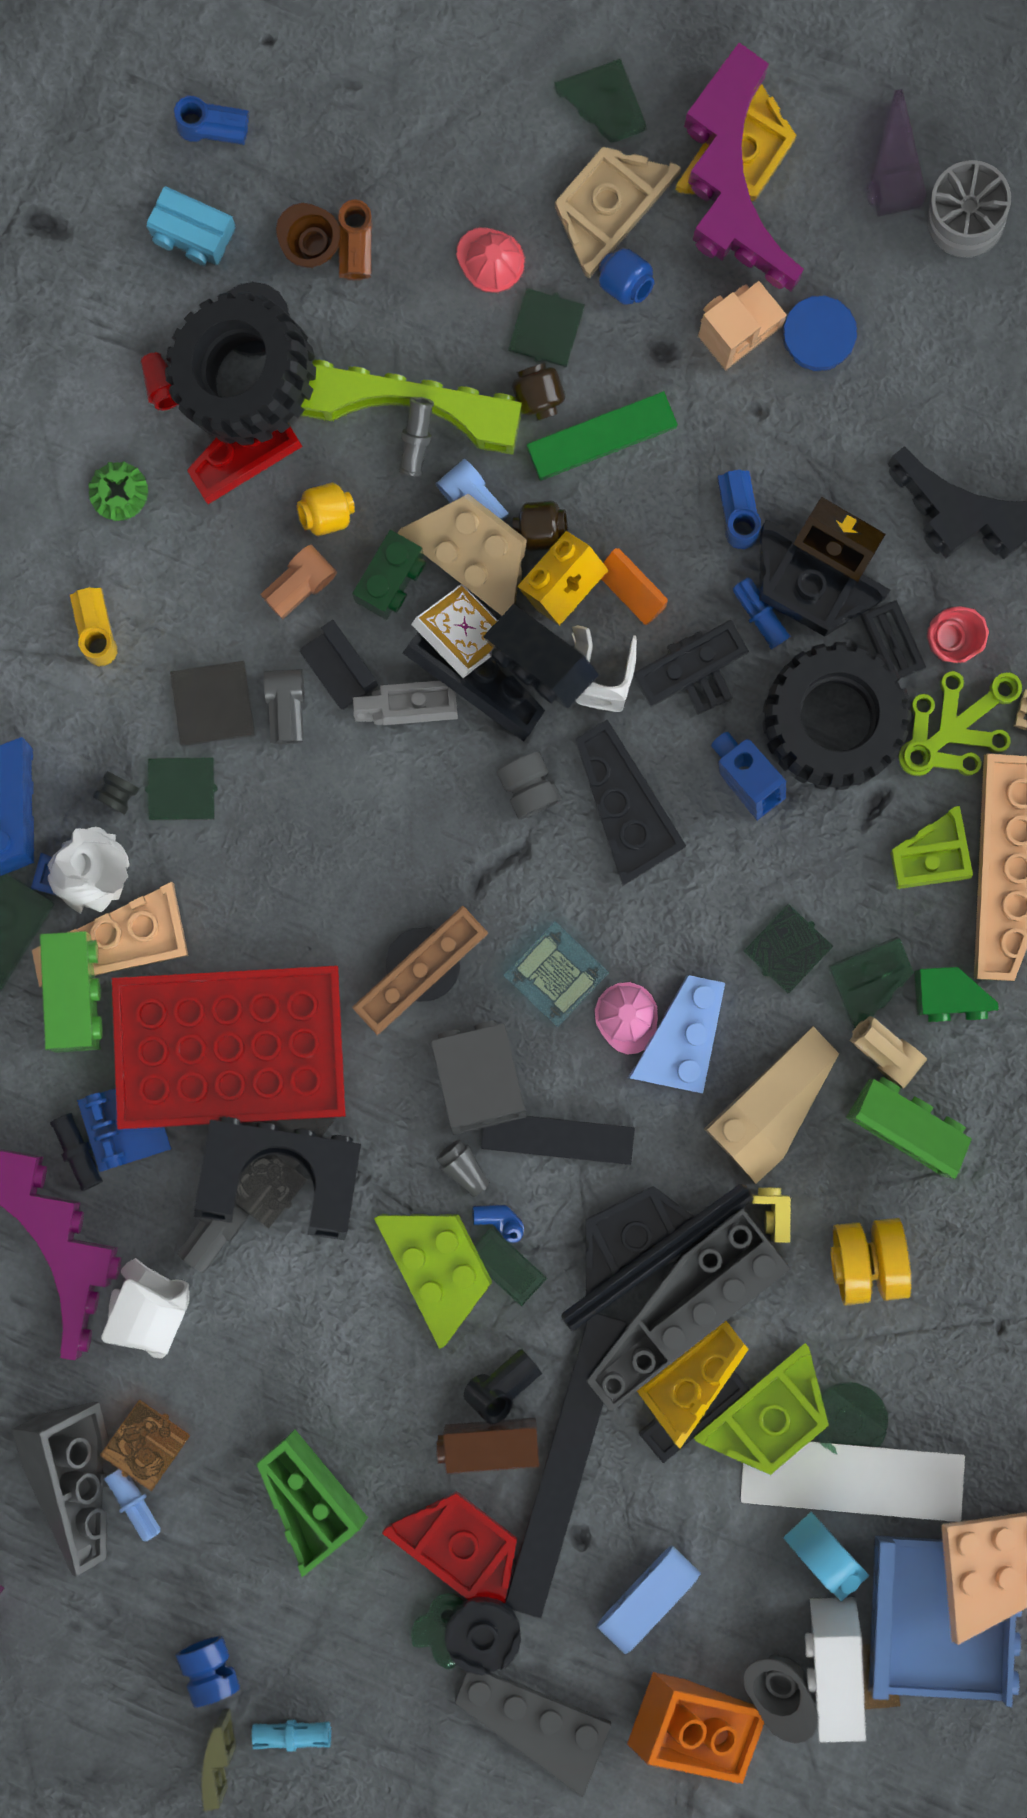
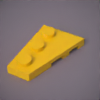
M727 1321L723 1322L637 1390L640 1397L679 1448L682 1447L749 1350Z

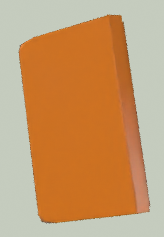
M615 548L603 562L608 572L601 580L643 624L648 625L666 608L668 599L619 548Z

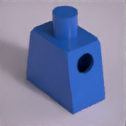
M725 732L713 741L711 747L721 758L718 763L722 778L757 821L786 799V780L750 739H745L738 744L729 732ZM744 766H745V767H749L748 769H745V770L739 769L740 767H744Z

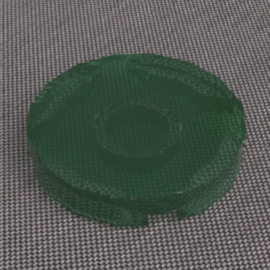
M840 1382L827 1388L821 1396L829 1426L816 1437L826 1450L828 1448L832 1453L837 1454L836 1448L832 1444L878 1448L884 1442L888 1427V1412L882 1399L872 1389L857 1382Z

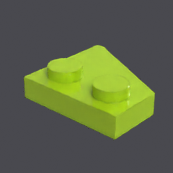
M960 806L950 809L946 815L934 823L928 824L911 839L905 840L893 848L890 853L897 889L971 879L973 876Z

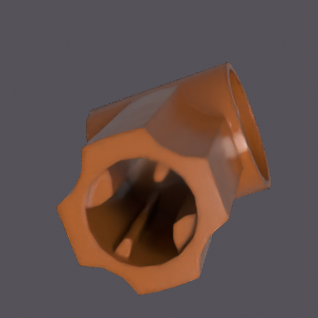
M349 200L341 206L338 214L341 232L339 243V277L348 280H363L371 278L373 227L371 210L361 200ZM353 214H359L365 218V223L358 228H352L346 224V220Z

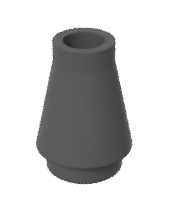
M456 1140L437 1156L436 1159L441 1164L439 1169L466 1189L472 1197L480 1194L490 1184L468 1144L464 1145L460 1140Z

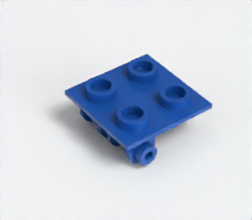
M116 1088L101 1093H94L86 1096V1098L77 1100L99 1172L172 1149L165 1127L117 1129Z

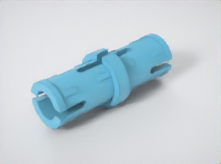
M295 1719L287 1720L286 1723L278 1724L254 1723L251 1735L253 1750L286 1748L288 1752H295L297 1748L305 1747L330 1748V1722L297 1723Z

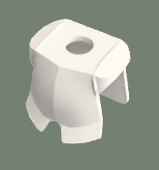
M578 625L574 626L571 633L575 643L574 648L590 661L593 646L590 629ZM633 635L623 683L618 686L607 687L593 682L576 700L578 704L613 712H621L623 710L636 663L637 638L635 635Z
M135 1258L127 1262L121 1269V1274L126 1279L122 1288H115L111 1293L108 1322L102 1333V1340L109 1344L146 1350L152 1357L161 1359L168 1354L181 1320L188 1308L190 1297L189 1283L178 1279L170 1280L149 1269Z

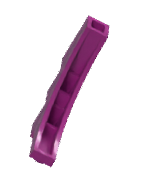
M738 43L687 112L684 127L687 128L690 137L698 143L709 144L707 150L691 170L688 183L692 186L691 189L698 197L705 201L710 199L714 201L695 228L692 240L696 242V247L704 255L710 258L716 256L722 261L729 251L733 250L735 257L742 264L750 268L755 266L765 273V278L770 284L779 289L785 287L792 292L800 281L804 269L779 247L763 226L751 202L743 173L742 137L745 117L753 97L765 79L769 63L741 43Z
M0 1149V1206L18 1219L37 1242L48 1262L61 1304L63 1332L60 1358L77 1360L82 1357V1352H88L91 1344L92 1330L87 1329L89 1315H95L98 1307L99 1292L94 1291L95 1286L107 1287L111 1285L112 1279L117 1280L119 1276L121 1257L116 1256L118 1247L74 1239L75 1233L80 1234L84 1220V1212L79 1211L81 1202L36 1194L37 1188H43L47 1174V1166L42 1165L43 1157Z

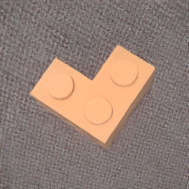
M760 281L750 288L745 284L724 299L719 295L703 309L705 314H703L698 337L721 366L727 370L784 325L787 315Z

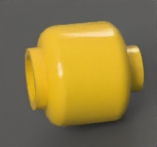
M328 483L305 490L301 501L297 502V512L301 525L305 530H310L316 536H322L347 528L350 522V514L355 512L353 498L348 491L343 492L336 483Z

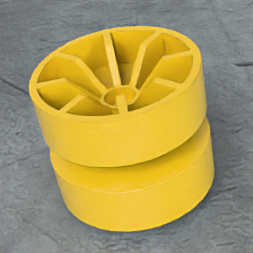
M900 1218L874 1220L871 1227L870 1243H867L864 1230L859 1222L833 1225V1247L830 1249L834 1282L839 1286L843 1305L869 1303L872 1296V1280H876L879 1293L884 1301L910 1298V1263L906 1237Z

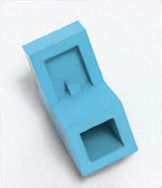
M812 1512L783 1537L816 1577L841 1602L870 1576Z

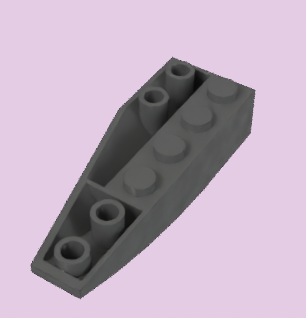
M743 1208L680 1258L587 1379L588 1384L610 1412L791 1270L787 1262Z

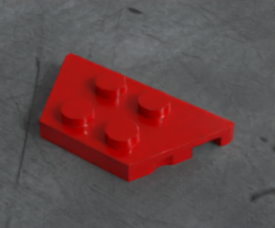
M455 1491L387 1525L383 1529V1535L467 1600L485 1596L498 1599L505 1604L517 1537L459 1492Z

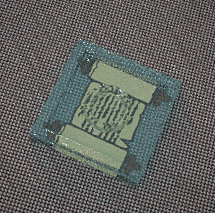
M554 922L503 976L552 1023L559 1027L609 972L560 925Z

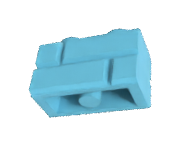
M166 186L163 187L146 225L150 235L153 236L152 241L167 250H172L174 246L186 251L185 256L200 265H206L207 261L215 265L219 264L226 245H228L235 230V223L231 215Z

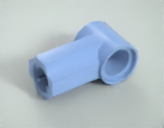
M463 459L436 482V486L450 503L466 494H470L501 520L505 521L509 517V513L484 486L483 478L466 459Z

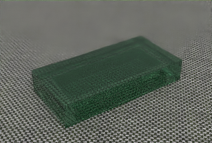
M493 1227L474 1245L490 1278L521 1306L527 1302L547 1279L539 1269L513 1245L507 1242Z

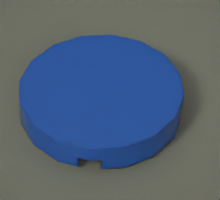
M811 296L798 302L789 312L783 327V344L787 352H789L799 366L812 371L830 370L845 361L851 354L857 339L856 321L851 311L839 300L828 296Z

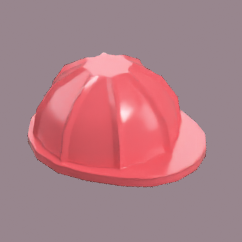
M490 228L470 230L461 238L457 246V259L465 276L476 288L485 292L499 293L510 289L519 281L524 271L525 257L521 246L513 237L501 231Z

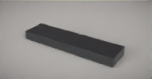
M527 1116L526 1118L484 1127L481 1149L631 1165L635 1127Z

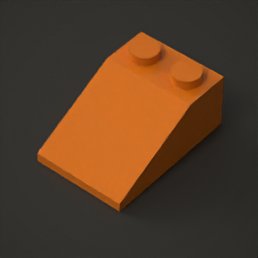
M653 1672L627 1745L648 1765L743 1784L764 1726V1721L756 1706L686 1679Z

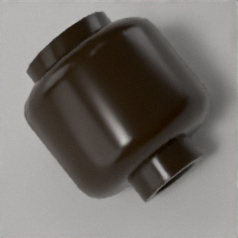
M545 362L518 371V378L513 381L512 389L517 402H522L521 413L527 416L535 414L537 421L558 414L556 406L562 404L566 396L557 370L553 367H546Z
M556 502L524 503L520 509L519 517H513V529L527 539L526 550H550L565 531H568L566 510L560 509Z

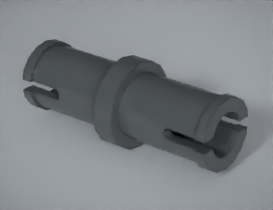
M412 397L409 402L407 427L402 430L401 435L404 446L399 471L409 476H421L423 474L422 468L426 445L430 444L431 434L428 431L434 402L423 397Z

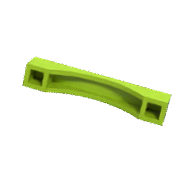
M324 360L312 361V364L316 367V379L309 381L313 392L310 400L304 399L301 407L305 410L300 416L333 422L348 413L367 407L382 405L410 406L409 402L412 397H423L434 402L431 413L453 424L477 448L514 455L522 402L515 401L516 398L511 395L496 393L494 397L479 395L478 390L470 387L461 386L457 390L443 388L441 383L432 380H422L421 384L408 382L406 377L399 374L386 373L384 377L370 375L369 370L361 367L350 366L348 370L334 368L332 363Z

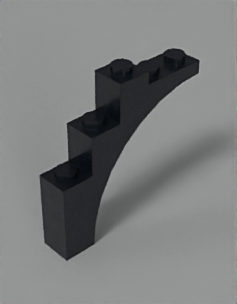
M905 446L890 459L888 465L891 468L889 473L892 479L900 487H907L914 496L912 501L922 515L927 516L929 514L932 518L923 531L926 534L924 537L926 543L936 554L941 552L945 558H948L979 532L984 535L982 540L987 549L994 555L999 554L1003 560L1027 542V501H1004L980 496L950 484L926 468Z

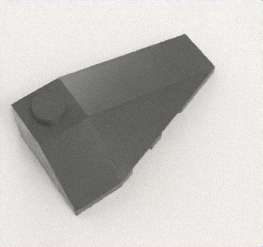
M91 1402L42 1413L13 1428L12 1431L21 1465L71 1574L78 1576L106 1560L107 1513L102 1510L103 1487H107L104 1478L108 1474L103 1473L102 1454L108 1447V1435L99 1402Z

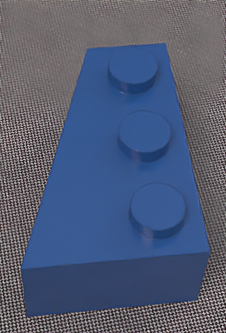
M23 737L0 745V876L34 863V816L32 815V794H34V783L32 782L33 748Z

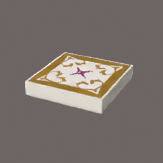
M461 584L417 616L411 625L464 678L491 657L489 652L492 650V647L483 636L498 620Z

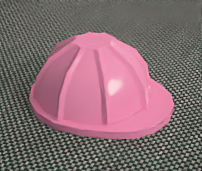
M631 982L617 983L607 988L598 998L595 1007V1022L603 1037L616 1051L624 1054H638L644 1051L650 1038L657 1030V1005L652 995L642 986Z

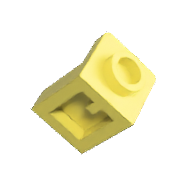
M758 1188V1195H753L754 1199L750 1203L771 1204V1211H765V1234H771L773 1242L790 1243V1196L781 1195V1188Z

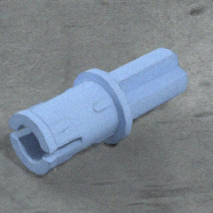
M118 1469L104 1478L121 1506L120 1513L126 1512L140 1538L145 1542L158 1535L160 1527L144 1502L147 1496L146 1494H141L131 1476L122 1469Z

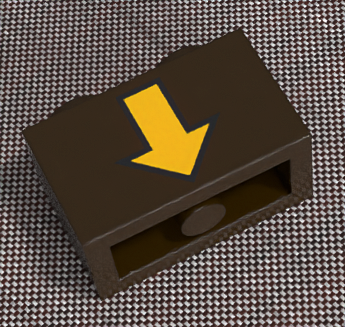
M821 496L793 545L858 582L886 534Z

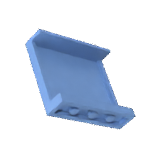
M875 1536L868 1678L869 1693L873 1699L889 1700V1694L1003 1701L1007 1707H1012L1013 1695H1018L1019 1674L1018 1671H1014V1656L1020 1655L1021 1637L1019 1632H1015L1016 1617H1021L1022 1611L959 1645L951 1641L943 1539Z

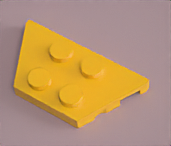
M762 84L750 103L745 117L742 137L743 173L751 201H756L796 139V134L790 124L780 115V108L773 96L770 97ZM708 143L701 146L676 184L675 190L679 193L696 195L691 189L692 186L688 183L691 170L709 147Z

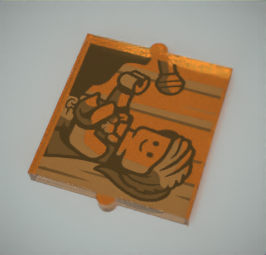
M139 1399L100 1456L121 1470V1475L124 1478L131 1477L151 1492L190 1435L168 1420V1414L164 1413L161 1415Z

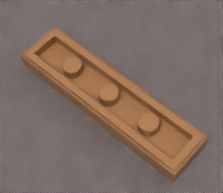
M462 906L352 1008L379 1035L489 933Z

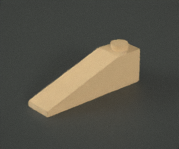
M812 1026L704 1128L755 1184L784 1158L839 1053Z

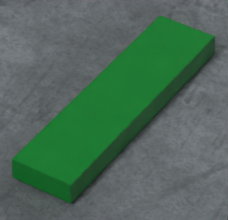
M663 391L528 443L526 447L538 478L542 481L674 430L678 424Z

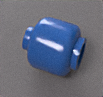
M620 249L614 254L609 253L600 263V287L621 304L640 303L650 294L654 286L653 268L646 260L632 250Z

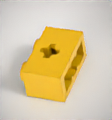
M565 531L517 587L538 612L560 626L608 572V569L590 545Z

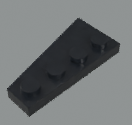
M419 632L416 633L402 653L523 742L530 735L545 712V709L514 676L507 677L499 669L497 662L492 657L462 678Z
M608 719L576 738V745L623 887L686 848V844Z

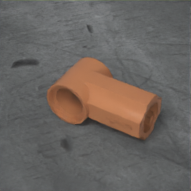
M308 545L290 561L288 569L260 595L283 620L311 593L315 595L324 589L335 578L337 571L313 545Z

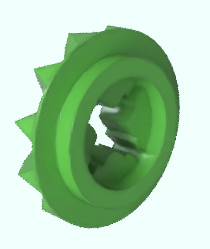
M125 461L108 462L101 469L95 470L91 482L88 483L89 500L92 506L101 516L110 520L122 521L134 517L142 510L147 501L148 486L145 477L138 468ZM110 481L120 485L126 481L123 489L129 500L127 501L124 497L121 498L118 495L109 498L112 491L107 482Z

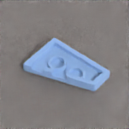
M687 975L628 1078L703 1093L725 983Z

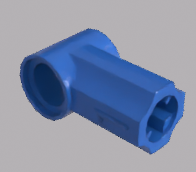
M185 96L176 103L174 108L176 128L184 140L197 142L202 139H210L245 145L249 110L206 104L195 96ZM189 114H195L201 118L194 124L183 121L185 116Z
M741 469L728 471L717 477L726 524V539L734 548L747 549L756 543L761 528V519L756 510L750 472ZM738 522H746L752 527L753 531L748 535H741L734 530L733 526Z

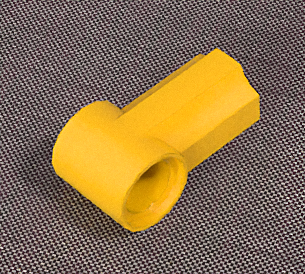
M89 587L77 590L75 593L70 594V599L79 635L78 646L83 655L96 666L108 665L117 655V644L113 639L102 588ZM100 638L107 640L106 647L102 652H90V645L94 640Z

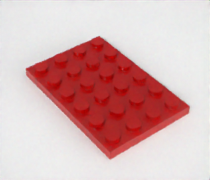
M338 966L112 978L117 1129L209 1125L210 1120L218 1121L219 1117L236 1118L241 1123L346 1117Z

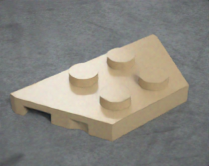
M602 147L555 202L557 213L586 277L590 279L599 268L603 258L614 251L680 174L681 167L673 163L667 166L650 162L648 157L635 154L624 155L618 150Z
M470 494L462 496L398 531L399 535L422 547L425 556L500 615H503L516 603L517 586L522 578L521 561L525 556L527 539Z

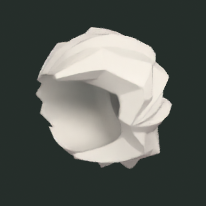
M100 827L76 828L72 833L71 840L62 843L61 849L53 855L47 865L50 871L48 882L53 893L80 914L84 906L102 912L110 904L111 900L119 899L124 882L128 878L126 868L130 864L124 848L115 841L116 835L107 834Z

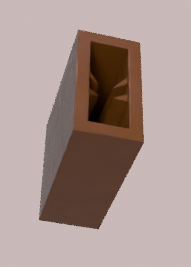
M536 1418L502 1420L496 1424H488L486 1421L445 1424L443 1435H438V1440L436 1441L438 1464L445 1463L446 1474L539 1467Z

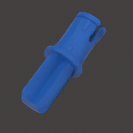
M746 578L733 587L734 594L751 618L748 620L749 623L754 622L771 650L791 637L773 612V607L760 600V591L751 578Z

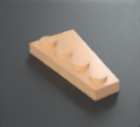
M173 882L145 896H141L111 913H106L78 929L69 931H86L91 935V940H97L99 959L98 963H93L94 976L189 956ZM39 946L32 950L38 984L39 987H42L41 948Z

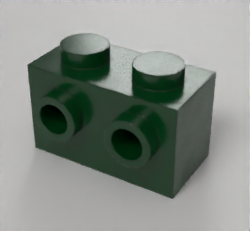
M390 529L352 593L354 601L385 620L389 618L392 611L397 613L406 599L407 593L404 590L410 580L416 581L424 569L426 561L423 560V548Z

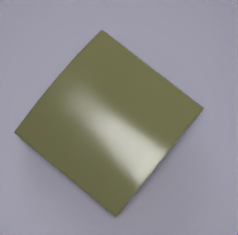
M230 1708L222 1710L207 1744L202 1768L204 1812L219 1809L228 1789L225 1767L229 1765L236 1749Z

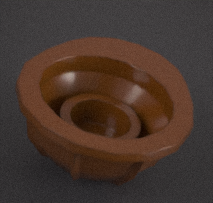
M299 203L284 210L278 218L276 225L277 239L281 250L290 262L296 266L314 268L327 261H331L341 240L340 226L331 213L313 204Z

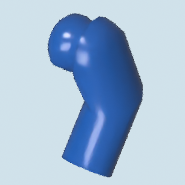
M508 1206L472 1207L473 1225L493 1224L509 1243H516L522 1239L524 1224Z

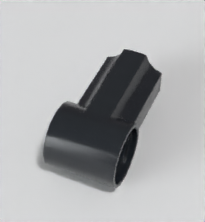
M519 1349L490 1376L481 1374L471 1379L464 1389L463 1396L465 1401L488 1424L500 1423L509 1415L513 1405L512 1400L535 1381L542 1372L522 1349Z

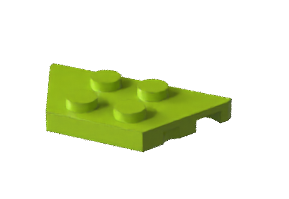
M381 1214L375 1217L374 1220L439 1349L445 1347L493 1283L459 1214H440L439 1216L427 1214Z
M804 1343L695 1436L694 1439L697 1443L772 1475L825 1430L829 1424L808 1345Z

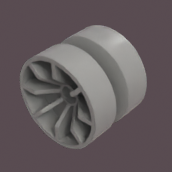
M969 160L952 165L939 176L932 191L928 212V229L932 239L939 248L950 255L967 258L987 252L999 241L1004 231L1011 205V191L1004 175L988 163Z

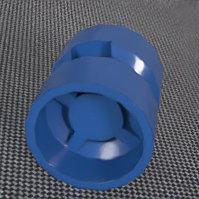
M221 1635L196 1642L176 1653L182 1675L190 1678L186 1687L193 1707H202L218 1702L236 1693L241 1688L234 1667L226 1665V1661L230 1656L224 1638Z

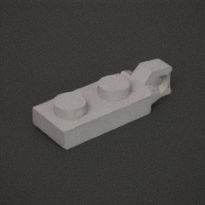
M441 681L381 685L380 690L372 692V696L353 698L355 722L374 721L376 725H393L458 719L456 692Z

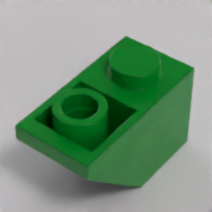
M959 967L930 968L914 971L917 1016L928 1015V1022L951 1021L950 1014L965 1013L966 1020L988 1019V1012L999 1010L998 1002Z

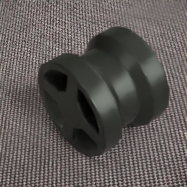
M106 771L103 776L104 783L101 789L95 790L92 797L125 815L129 809L127 803L130 797L135 796L139 788Z

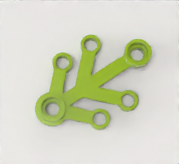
M950 671L946 673L940 680V688L943 692L940 728L928 740L929 715L934 711L935 702L931 696L920 694L911 703V711L914 714L912 740L906 742L899 751L898 759L901 768L912 776L925 775L933 767L958 770L964 776L976 774L982 765L981 759L977 754L968 752L958 756L937 751L947 743L987 747L993 753H1002L1008 749L1011 739L1006 731L995 730L993 732L969 730L967 728L997 704H1009L1015 701L1022 691L1020 679L1012 673L999 674L992 680L990 692L957 717L959 691L964 686V679L958 672ZM948 677H953L958 681L957 689L951 690L946 686V679ZM1004 683L1009 686L1010 694L1008 696H1002L998 692L999 684ZM918 700L928 702L929 710L927 712H920L917 709L916 704ZM994 735L1003 737L1005 743L1002 748H997L993 745L992 738ZM918 751L923 755L922 764H914L911 761L910 756L912 752ZM965 758H971L975 761V769L973 771L964 768L963 760Z

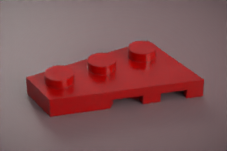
M291 426L283 433H280L278 430L272 432L273 438L265 442H260L257 438H254L252 445H240L236 441L229 444L215 438L187 469L206 503H212L303 447Z

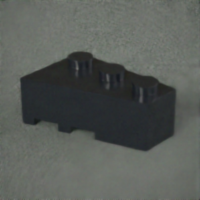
M515 604L483 636L492 647L489 655L503 668L508 667L525 685L534 687L551 704L556 701L568 709L599 676L582 653Z

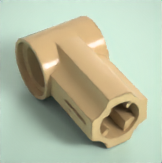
M872 1016L861 1021L852 1031L853 1035L850 1041L879 1065L877 1069L884 1076L902 1089L908 1085L927 1061V1058L905 1040L898 1039Z

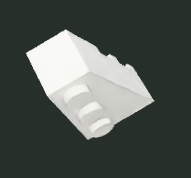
M846 1597L842 1602L839 1598L810 1599L812 1633H805L806 1656L807 1658L813 1657L814 1668H807L808 1691L815 1692L816 1695L815 1705L819 1714V1742L866 1741L862 1645L856 1597Z

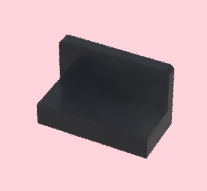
M332 619L321 627L323 633L302 647L300 653L338 707L344 710L353 704L354 697H363L376 688L378 684L375 677Z

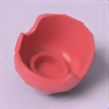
M963 606L944 609L931 620L930 626L927 629V641L931 652L942 661L951 663L967 662L983 652L989 635L985 618L975 609Z

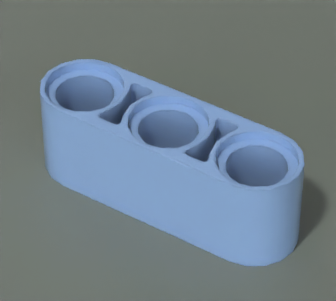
M671 1545L603 1615L596 1627L624 1654H627L691 1588L700 1576V1571Z

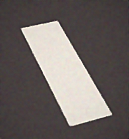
M809 1442L772 1475L743 1463L741 1503L961 1522L965 1456Z

